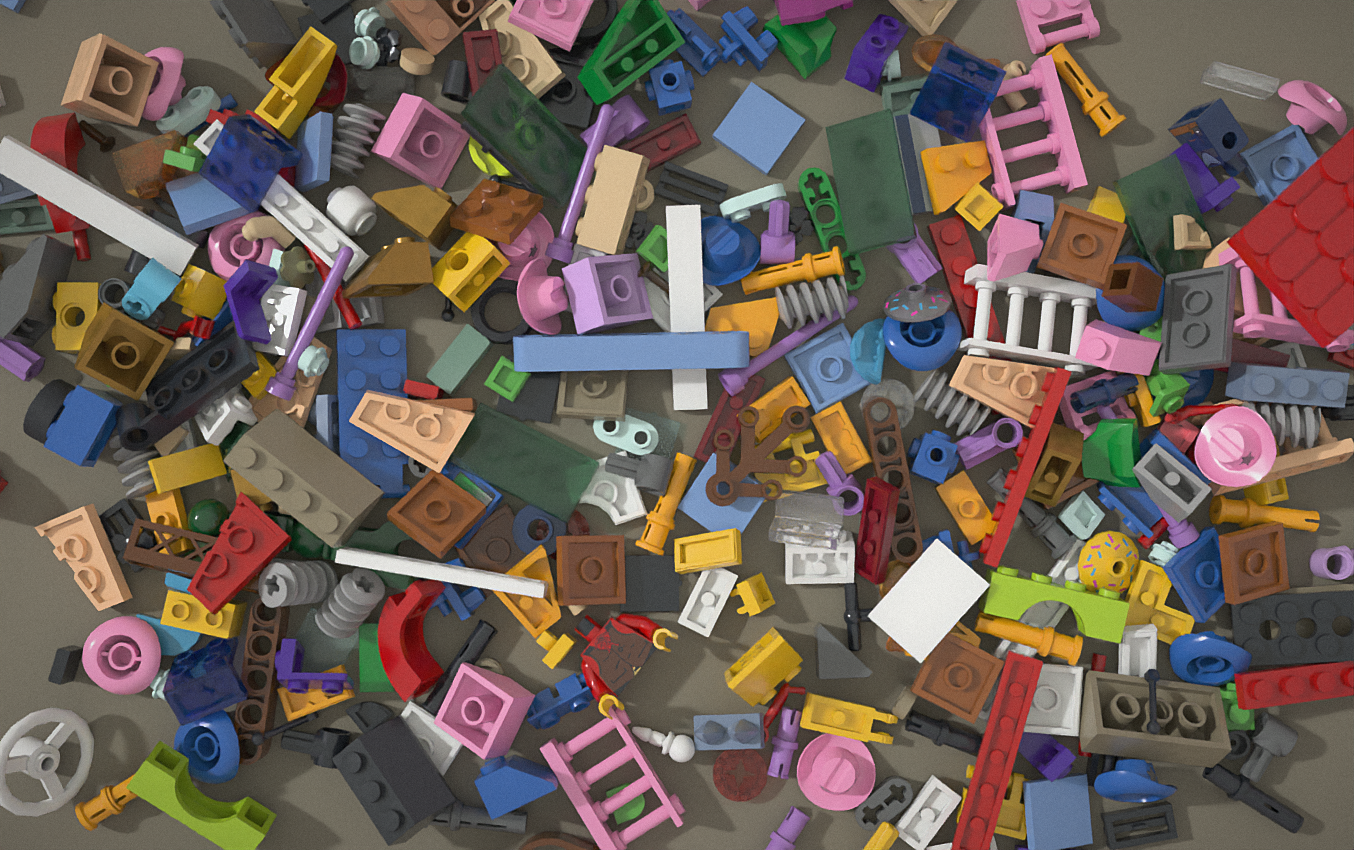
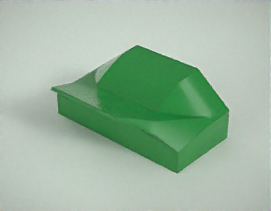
M776 15L764 24L762 31L768 30L778 41L777 48L799 74L804 79H807L830 60L831 44L837 28L826 15L815 21L783 26L781 25L779 15Z
M1137 418L1102 419L1096 431L1083 441L1081 460L1083 476L1102 481L1107 486L1141 488L1142 485L1132 470L1141 460Z

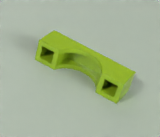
M998 565L997 570L987 568L985 581L990 586L980 597L978 608L982 612L1019 620L1022 614L1036 603L1048 600L1059 601L1067 604L1073 611L1078 630L1088 637L1121 643L1130 603L1119 598L1120 592L1102 587L1099 588L1098 593L1086 590V584L1072 580H1066L1065 585L1052 583L1053 577L1032 572L1031 578L1018 575L1019 569L1005 565Z
M159 740L126 788L224 850H255L266 836L277 814L249 796L236 802H220L205 796L195 787L190 778L188 769L189 758Z

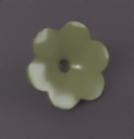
M296 246L291 251L282 253L281 263L283 266L281 267L280 275L284 281H289L291 287L302 289L305 284H311L314 281L315 263L302 247Z

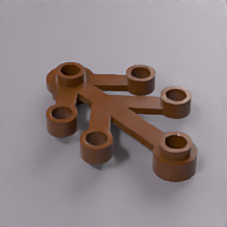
M751 406L742 408L738 414V422L741 425L740 464L730 472L729 449L734 445L735 438L729 430L723 429L718 431L713 438V444L716 448V474L708 479L705 486L708 500L720 507L733 504L738 497H760L767 501L777 500L783 491L782 485L777 480H767L764 484L740 482L749 473L788 474L790 477L798 478L806 472L807 463L800 456H793L789 460L765 459L790 434H800L809 426L810 416L805 408L801 406L789 407L782 415V424L757 448H755V425L759 421V413L757 409ZM744 412H751L755 418L754 422L746 423L742 418V414ZM793 413H798L802 416L803 421L801 424L796 425L792 423L791 415ZM718 436H728L730 444L728 446H721L717 440ZM792 461H798L802 465L800 473H795L791 470L790 464ZM719 483L727 484L729 493L726 495L719 494L717 492V485ZM772 484L776 486L778 490L776 496L771 497L767 495L765 491L767 485Z

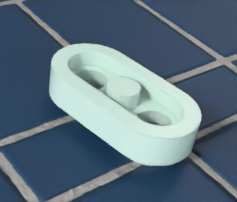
M209 86L195 87L178 103L168 106L165 115L157 120L156 126L167 139H178L204 122L210 109L217 111L221 105V99Z
M778 183L731 198L719 206L723 218L731 219L732 223H736L750 218V212L762 208L764 212H769L771 201L784 200L787 198L783 184Z
M626 414L625 422L615 421L616 429L613 432H606L604 429L606 421L594 420L593 429L595 435L607 444L638 456L651 454L658 446V432L650 423ZM639 432L647 434L648 440L645 444L640 445L636 443L635 437Z

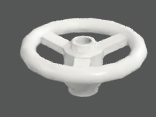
M47 708L30 713L11 726L0 741V805L15 815L38 817L58 810L74 798L87 780L94 753V736L87 722L72 710ZM48 722L60 723L46 741L33 736L21 738L22 735L37 725ZM75 730L80 740L81 758L76 773L63 789L55 773L60 762L58 749ZM22 771L35 779H40L49 799L36 803L19 800L11 794L6 784L5 774Z

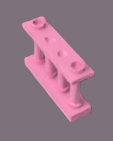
M1052 54L1038 58L1030 66L1031 70L1027 75L983 86L981 75L976 74L968 81L965 88L967 104L969 107L974 108L982 141L985 140L994 184L991 186L992 195L1003 204L1002 211L1008 210L1016 204L1014 196L1018 195L1020 190L1034 191L1059 184L1061 187L1064 186L1065 193L1068 194L1079 191L1088 185ZM1031 87L1033 90L1037 89L1040 99L1037 107L992 118L987 99ZM1040 119L1042 122H1046L1049 132L1046 139L1001 151L996 131ZM1046 152L1055 154L1058 164L1056 171L1010 183L1005 166L1006 163Z
M1231 247L1218 254L1219 265L1233 264L1237 268V273H1240L1245 315L1234 321L1233 332L1241 333L1246 338L1264 337L1321 347L1297 320L1288 319L1287 309L1270 290L1272 316L1260 314L1255 273ZM1347 329L1324 348H1327L1329 352H1342L1349 349V345L1354 343V330Z
M613 704L609 709V714L613 717L612 720L605 718L567 743L562 741L558 744L554 737L540 747V751L601 850H625L628 843L669 817L672 818L678 828L683 825L684 817L682 813L686 812L678 796L675 793L671 796L669 795L627 725L631 723V720L626 711L620 710ZM617 728L627 746L586 772L582 773V771L576 773L569 762L573 759L572 755ZM632 758H635L645 775L602 803L599 800L594 803L588 793V790L591 789L590 785ZM653 787L663 805L623 831L618 832L616 830L612 832L606 822L609 819L608 815Z

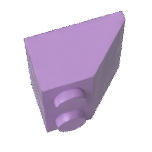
M637 253L587 257L562 268L577 334L601 332L653 319L643 277H637L638 270L640 269Z

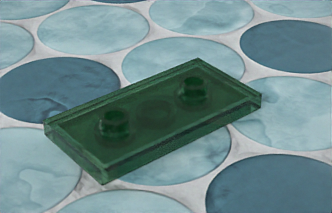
M502 62L495 66L460 114L556 209L562 208L573 193L587 149Z
M885 109L825 127L848 252L851 255L917 238L891 109Z
M1176 154L1167 156L1112 182L1144 260L1149 262L1159 272L1164 281H1166V275L1202 269L1206 254L1215 246ZM1183 214L1193 217L1202 230L1208 233L1211 248L1205 250H1175L1173 216Z
M483 403L479 404L473 419L447 460L449 464L566 524L569 522L600 466L598 461Z

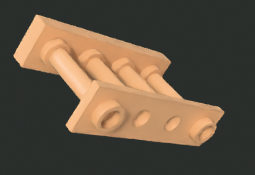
M1233 399L1214 405L1234 403L1242 406L1244 400ZM1208 401L1198 405H1213V403ZM1310 405L1313 410L1317 407V406ZM1321 412V424L1317 437L1319 443L1316 444V447L1305 450L1304 446H1299L1298 444L1294 448L1291 446L1290 437H1286L1283 443L1285 452L1282 456L1275 458L1270 471L1259 481L1240 487L1223 486L1213 481L1209 485L1212 488L1213 495L1216 496L1343 463L1354 454V442L1352 438L1338 441L1336 437H1332ZM1196 415L1186 420L1194 426L1201 424L1204 426L1213 415Z

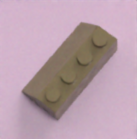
M278 408L248 430L223 460V462L332 548L343 547L385 494L382 489Z
M1089 670L1086 673L1081 699L1079 725L1081 751L1213 768L1231 751L1220 687L1159 679L1156 682L1157 722L1161 726V731L1156 735H1152L1146 728L1150 722L1149 683L1145 678Z

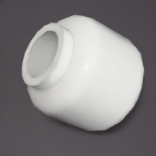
M356 186L338 187L329 194L326 216L344 234L348 236L364 235L376 223V204Z

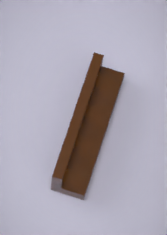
M136 518L123 559L132 565L193 579L202 563L193 559L200 556L203 561L204 553L213 548L218 538ZM143 529L156 531L162 543L149 550L137 547ZM163 533L173 535V537L166 540ZM182 538L191 540L196 549L195 552L184 558L175 556L170 547L171 544ZM197 541L206 543L207 545L200 548ZM166 548L169 555L160 553L159 551ZM271 561L241 590L259 594L258 583L260 575L270 565Z

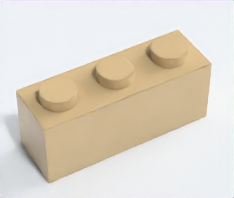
M604 145L603 152L597 154L595 159L594 171L597 173L594 183L588 186L585 194L587 208L584 217H580L576 226L575 235L578 237L576 244L612 255L623 254L650 159L639 154Z

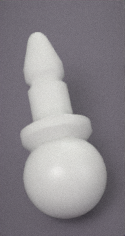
M647 727L632 728V732L645 742L649 741L650 744L663 747L661 754L666 755L669 753L670 757L676 762H687L694 756L695 744L689 736H675L672 731L669 732L668 736H665L663 733L652 731Z

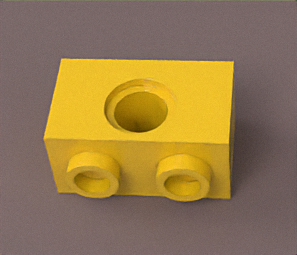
M466 232L432 268L433 284L460 310L465 312L511 263L487 239Z
M57 282V292L53 295L56 325L52 329V340L55 344V350L68 354H79L85 332L102 306L98 297L101 283ZM84 311L85 319L81 325L77 326L75 322L76 316L79 312Z
M171 589L167 593L160 624L225 639L240 636L247 602L231 599L214 616L192 594Z

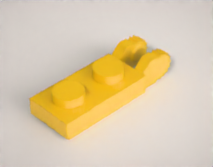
M807 692L800 726L859 741L868 742V740L891 745L894 738L892 735L882 731H873L871 727L873 719L896 724L898 717L892 713L877 710L872 706Z

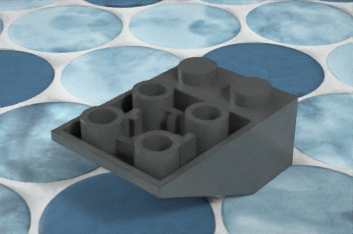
M272 0L210 1L218 16L222 20L224 19L229 26L228 32L240 49L244 50L246 55L254 61L259 69L265 66L268 70L277 61L287 56L298 43V40Z
M43 234L28 244L26 253L17 263H13L6 268L0 281V336L3 339L34 346L56 322L53 295L57 292V282L67 281L75 252L74 247Z

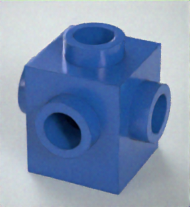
M672 59L663 60L649 70V80L644 81L648 100H655L659 116L691 108L692 97L690 91L695 90L691 71H684L682 61L674 63Z
M932 430L931 434H921L919 439L914 437L907 452V457L911 458L908 465L909 473L937 485L943 484L947 473L952 474L957 466L959 455L955 454L958 445L950 443L951 437L936 430ZM931 451H933L936 455L935 461H933L930 457Z

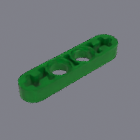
M808 168L803 171L797 185L805 209L808 210L809 219L814 227L823 253L830 251L828 243L833 237H841L846 241L847 250L842 254V258L845 260L850 255L852 256L853 260L848 261L847 265L851 273L857 272L859 276L855 279V285H851L849 281H845L848 293L855 292L865 282V268L828 176L819 168ZM810 176L815 181L820 180L822 182L818 187L820 197H823L825 194L828 195V198L820 199L814 205L810 203V201L816 198L814 190L812 188L806 189L804 186L807 184L808 177ZM822 206L830 207L835 214L834 220L828 224L818 221L816 217L818 208ZM834 274L832 276L838 286L840 276Z

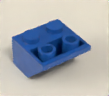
M77 385L66 396L63 403L65 408L59 419L55 420L48 428L46 433L48 439L43 447L78 466L94 467L117 426L115 414L124 404L104 390Z

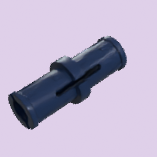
M1126 372L1110 380L1100 379L1095 381L1093 386L1072 393L1070 395L1072 398L1070 403L1074 411L1079 414L1097 406H1109L1114 404L1116 399L1137 392L1138 387L1136 386L1139 383L1133 373Z

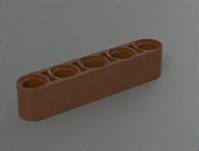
M872 396L864 403L863 418L874 474L876 477L884 480V476L888 471H900L901 480L895 486L900 489L898 504L903 503L907 506L906 516L900 520H895L890 550L899 561L911 563L921 556L923 543L897 410L894 403L888 398ZM883 402L888 407L887 416L880 421L873 420L871 408L876 403ZM885 436L892 437L895 442L893 450L887 454L879 453L877 449L878 441ZM901 538H913L914 545L910 551L902 553L897 550V544Z
M261 598L256 599L250 609L234 728L240 748L239 764L251 765L268 754L271 747L272 737L266 739L261 746H257L256 755H252L246 751L245 742L246 739H251L256 732L265 733L274 728L278 700L277 689H279L280 682L277 680L278 671L275 668V655L277 650H281L282 639H286L290 615V605L276 607L277 614L275 618H268L264 613L265 604ZM263 635L267 636L272 642V648L269 653L262 651L259 646L260 638ZM257 670L263 671L267 676L265 687L259 686L255 681ZM252 704L261 708L262 718L260 721L254 720L250 715Z

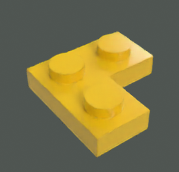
M1140 560L1125 601L1130 603L1125 626L1154 624L1157 628V640L1171 645L1176 638L1191 633L1195 620L1191 615L1164 605L1172 585L1171 581L1162 567Z

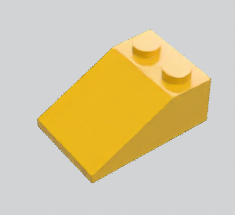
M772 627L724 672L727 685L748 704L754 707L759 702L763 706L777 693L774 687L783 679L789 682L800 672L802 668L799 664L803 659L777 630Z

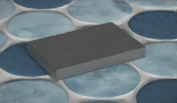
M1233 264L1166 275L1161 331L1162 345L1160 347L1158 369L1164 375L1231 366L1237 268Z

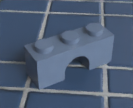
M1231 362V366L1228 369L1225 396L1247 401L1345 408L1350 373L1331 369L1288 368L1256 363Z

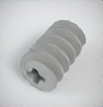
M359 103L345 104L343 111L349 117L340 116L337 121L344 129H334L332 132L338 141H332L331 151L334 154H331L330 167L340 173L360 179L353 172V169H365V165L358 158L359 156L370 157L371 154L363 146L364 144L374 145L376 142L368 134L369 132L380 133L381 129L374 121H385L387 117Z
M843 275L840 276L838 286L832 277L827 278L825 288L819 280H815L812 291H810L805 282L800 283L798 293L792 285H788L785 296H783L778 287L775 288L779 316L785 322L788 329L792 328L794 318L798 319L801 326H805L808 315L811 316L815 324L819 323L820 313H824L827 320L832 321L835 310L838 311L842 319L846 318L849 303Z
M934 369L915 393L913 402L917 403L925 398L927 400L924 407L925 411L936 406L935 419L938 420L947 415L948 419L945 425L947 428L958 423L959 427L956 435L960 436L968 431L970 433L969 436H971L983 423L991 408L985 405L978 409L980 402L974 399L967 401V395L961 392L956 393L957 390L949 386L950 383L945 384L948 377L945 371L934 376L936 369Z
M1244 400L1242 407L1255 411L1267 422L1273 435L1276 437L1278 446H1282L1285 438L1290 437L1292 447L1296 448L1300 439L1304 438L1306 448H1312L1320 430V406L1313 410L1310 405H1302L1298 410L1296 404H1287L1283 408L1282 403H1272L1269 407L1267 402L1258 401L1254 405L1253 401Z
M118 430L113 431L111 436L115 437L109 441V446L111 448H121L113 454V458L116 461H125L117 467L118 473L129 474L122 479V485L133 487L126 493L127 499L144 497L156 491L148 461L159 453L158 450L129 451L122 447Z
M323 560L273 563L267 566L260 575L258 583L259 595L262 602L271 608L324 602L328 599L330 593L334 591L338 580L333 567Z
M358 567L352 573L344 575L341 582L330 593L328 599L324 601L322 607L317 610L315 620L318 627L325 634L338 639L349 638L355 634L358 627L363 624L364 620L385 594V586L381 578L375 572L364 567Z

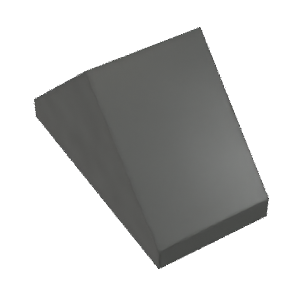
M820 623L814 627L816 676L819 679L869 677L873 673Z

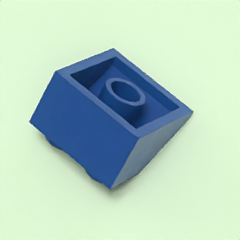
M512 755L506 759L504 756L489 759L480 768L481 773L474 781L492 820L556 790L559 784V780L550 767L517 755Z

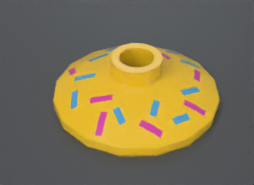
M1108 530L1096 534L1086 542L1080 552L1078 573L1079 579L1083 584L1087 585L1086 589L1088 591L1098 593L1099 588L1102 587L1118 591L1122 594L1130 587L1139 564L1138 549L1132 539L1121 532ZM1117 562L1116 568L1113 571V565Z

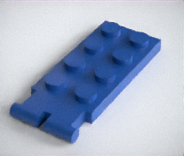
M337 329L339 456L385 492L381 499L403 498L410 491V485L403 484V464H409V456L350 423L349 420L367 390L408 398V395L403 391L407 379L406 329Z

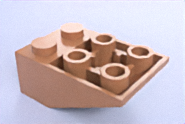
M388 0L385 4L429 53L436 55L495 0Z

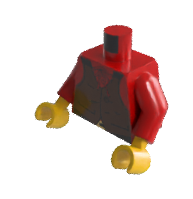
M623 613L617 618L611 616L602 627L587 614L574 630L589 642V645L581 653L583 658L581 669L586 684L591 690L590 692L599 703V711L610 720L613 717L609 714V709L613 704L623 711L624 704L615 698L613 694L616 697L620 695L657 648L671 652V649L665 646V639L670 636L678 640V635L670 630L663 629L646 616Z

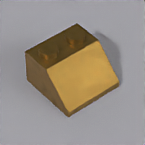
M425 185L377 192L371 198L386 214L438 250L454 229L451 227L449 216L458 205L452 201L453 198L437 186L433 191Z
M401 237L395 239L394 244L381 247V251L371 257L342 291L343 299L407 296L433 283L428 242H415L414 237Z
M104 302L85 332L75 368L139 401L174 342Z

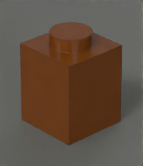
M1140 262L1110 264L1102 297L1125 312L1156 311L1164 279Z

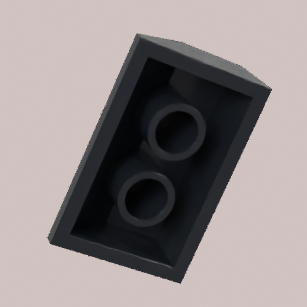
M398 715L358 737L332 758L334 764L388 846L407 842L458 800L402 715Z

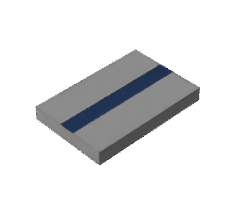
M928 110L868 121V132L885 221L932 213L933 208L920 152L927 148L941 147L935 111Z

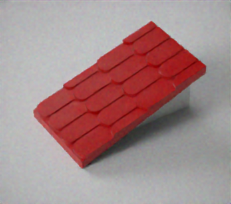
M1354 127L1227 241L1229 246L1321 348L1331 344L1354 323Z

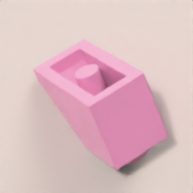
M999 214L987 241V280L997 281L1028 270L1032 259L1037 260L1043 247V240L1039 238L1038 224Z
M1095 319L1086 325L1075 358L1107 370L1149 376L1162 342Z

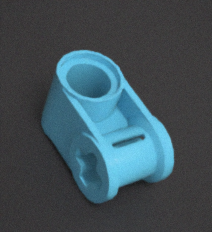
M152 258L135 278L134 284L123 297L122 307L130 316L139 320H146L159 304L166 300L182 279Z

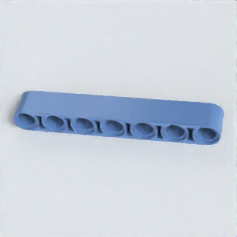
M748 331L513 336L514 371L710 369L744 368L750 366Z

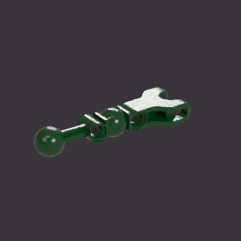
M203 499L191 508L187 517L188 528L192 532L218 538L221 533L219 530L225 519H229L231 512L221 501ZM265 512L292 539L281 551L289 553L294 550L298 555L308 559L322 556L324 559L335 561L337 550L344 547L399 556L398 548L401 542L413 539L388 521L380 528L359 526L343 547L332 548L293 516L280 514L279 512ZM370 569L381 578L386 587L407 589L417 580L424 582L422 577Z

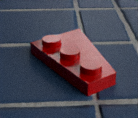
M240 492L235 501L236 506L229 519H225L219 530L221 533L212 550L208 551L187 588L214 616L292 540L286 532L242 492Z

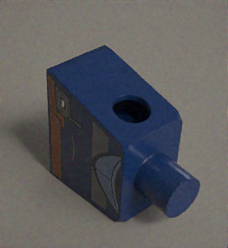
M1221 98L1191 108L1168 129L1181 145L1188 143L1207 168L1221 165L1230 177H1234L1248 166L1238 152L1249 143V138Z

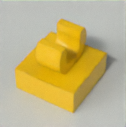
M979 182L954 206L955 210L978 231H981L1004 207Z
M257 351L255 355L260 369L241 383L254 398L261 400L269 393L265 390V387L270 377H275L276 372L280 371L263 353Z
M762 572L736 585L737 588L730 592L731 597L741 595L745 604L737 609L739 614L748 612L749 616H753L775 604Z
M547 630L541 634L536 642L549 651L542 661L551 669H554L566 657L578 640L568 632L558 639Z

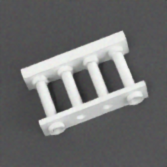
M976 264L965 271L964 284L975 286V290L978 291L973 338L961 341L957 350L968 352V356L982 358L995 356L1064 368L1071 371V375H1085V371L1099 367L1075 358L1087 324L1088 309H1091L1092 305L1097 304L1096 287L1077 281L1027 272L997 281L987 280V265ZM996 290L1006 291L1007 296L1010 297L1005 344L987 341L992 292H996ZM1028 296L1039 297V301L1042 302L1038 349L1019 346L1024 298ZM1060 301L1071 303V307L1074 308L1069 355L1051 352L1056 304L1060 303Z

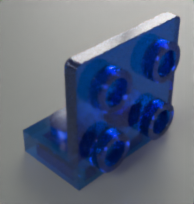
M945 42L910 110V115L965 142H970L995 99L1007 71Z
M250 114L230 116L202 165L199 174L246 210L253 213L260 207L280 169L298 165L303 153Z
M218 637L210 641L202 649L195 652L188 650L174 658L162 693L181 726L247 699L248 691L233 666L239 643L237 637L229 639Z

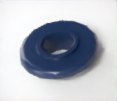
M534 503L527 505L518 512L513 520L512 534L514 542L526 554H530L542 544L545 547L546 554L550 555L557 550L556 536H565L566 525L563 516L556 508L545 503ZM534 520H543L549 525V534L544 540H535L530 536L529 527Z

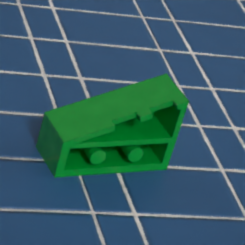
M627 0L577 78L595 104L599 105L613 98L684 44L685 41L658 0Z

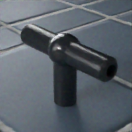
M845 583L846 610L843 618L847 624L848 648L850 651H859L862 649L860 623L872 622L868 615L874 608L859 609L857 583Z

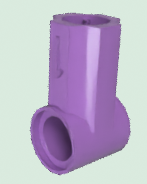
M630 95L620 98L612 105L614 114L601 152H603L604 145L615 147L625 139L631 140L650 124L649 119ZM596 123L579 135L587 148Z
M900 218L895 220L886 230L884 235L886 248L896 255L915 283H924L943 269L919 236L918 228L914 222L906 218ZM896 229L904 230L909 236L908 243L900 244L896 242L893 237V231Z
M0 336V365L23 381L30 382L31 379L38 376L44 367L46 358L25 344L3 339Z
M1012 418L995 419L989 425L975 431L971 436L968 435L953 443L958 445L955 453L959 455V461L967 470L1008 448L1018 445L1023 436V430L1018 421ZM1004 423L1012 429V437L1005 443L1001 442L997 437V429Z

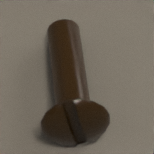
M85 120L79 122L80 129L100 144V151L102 153H107L113 149L116 143L115 137H105Z
M650 261L645 262L643 267H640L637 277H646L669 295V282L651 269Z

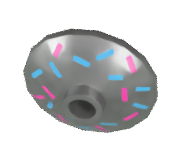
M913 283L888 296L884 301L883 310L886 316L893 320L923 322L945 314L950 309L952 301L949 294L940 288L925 286L922 283Z

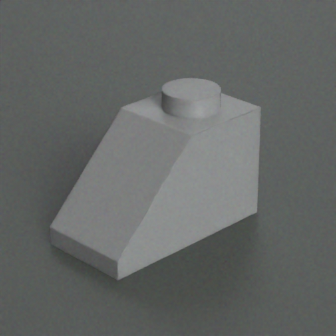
M1157 443L1132 469L1150 499L1178 523L1189 516L1212 490V488Z

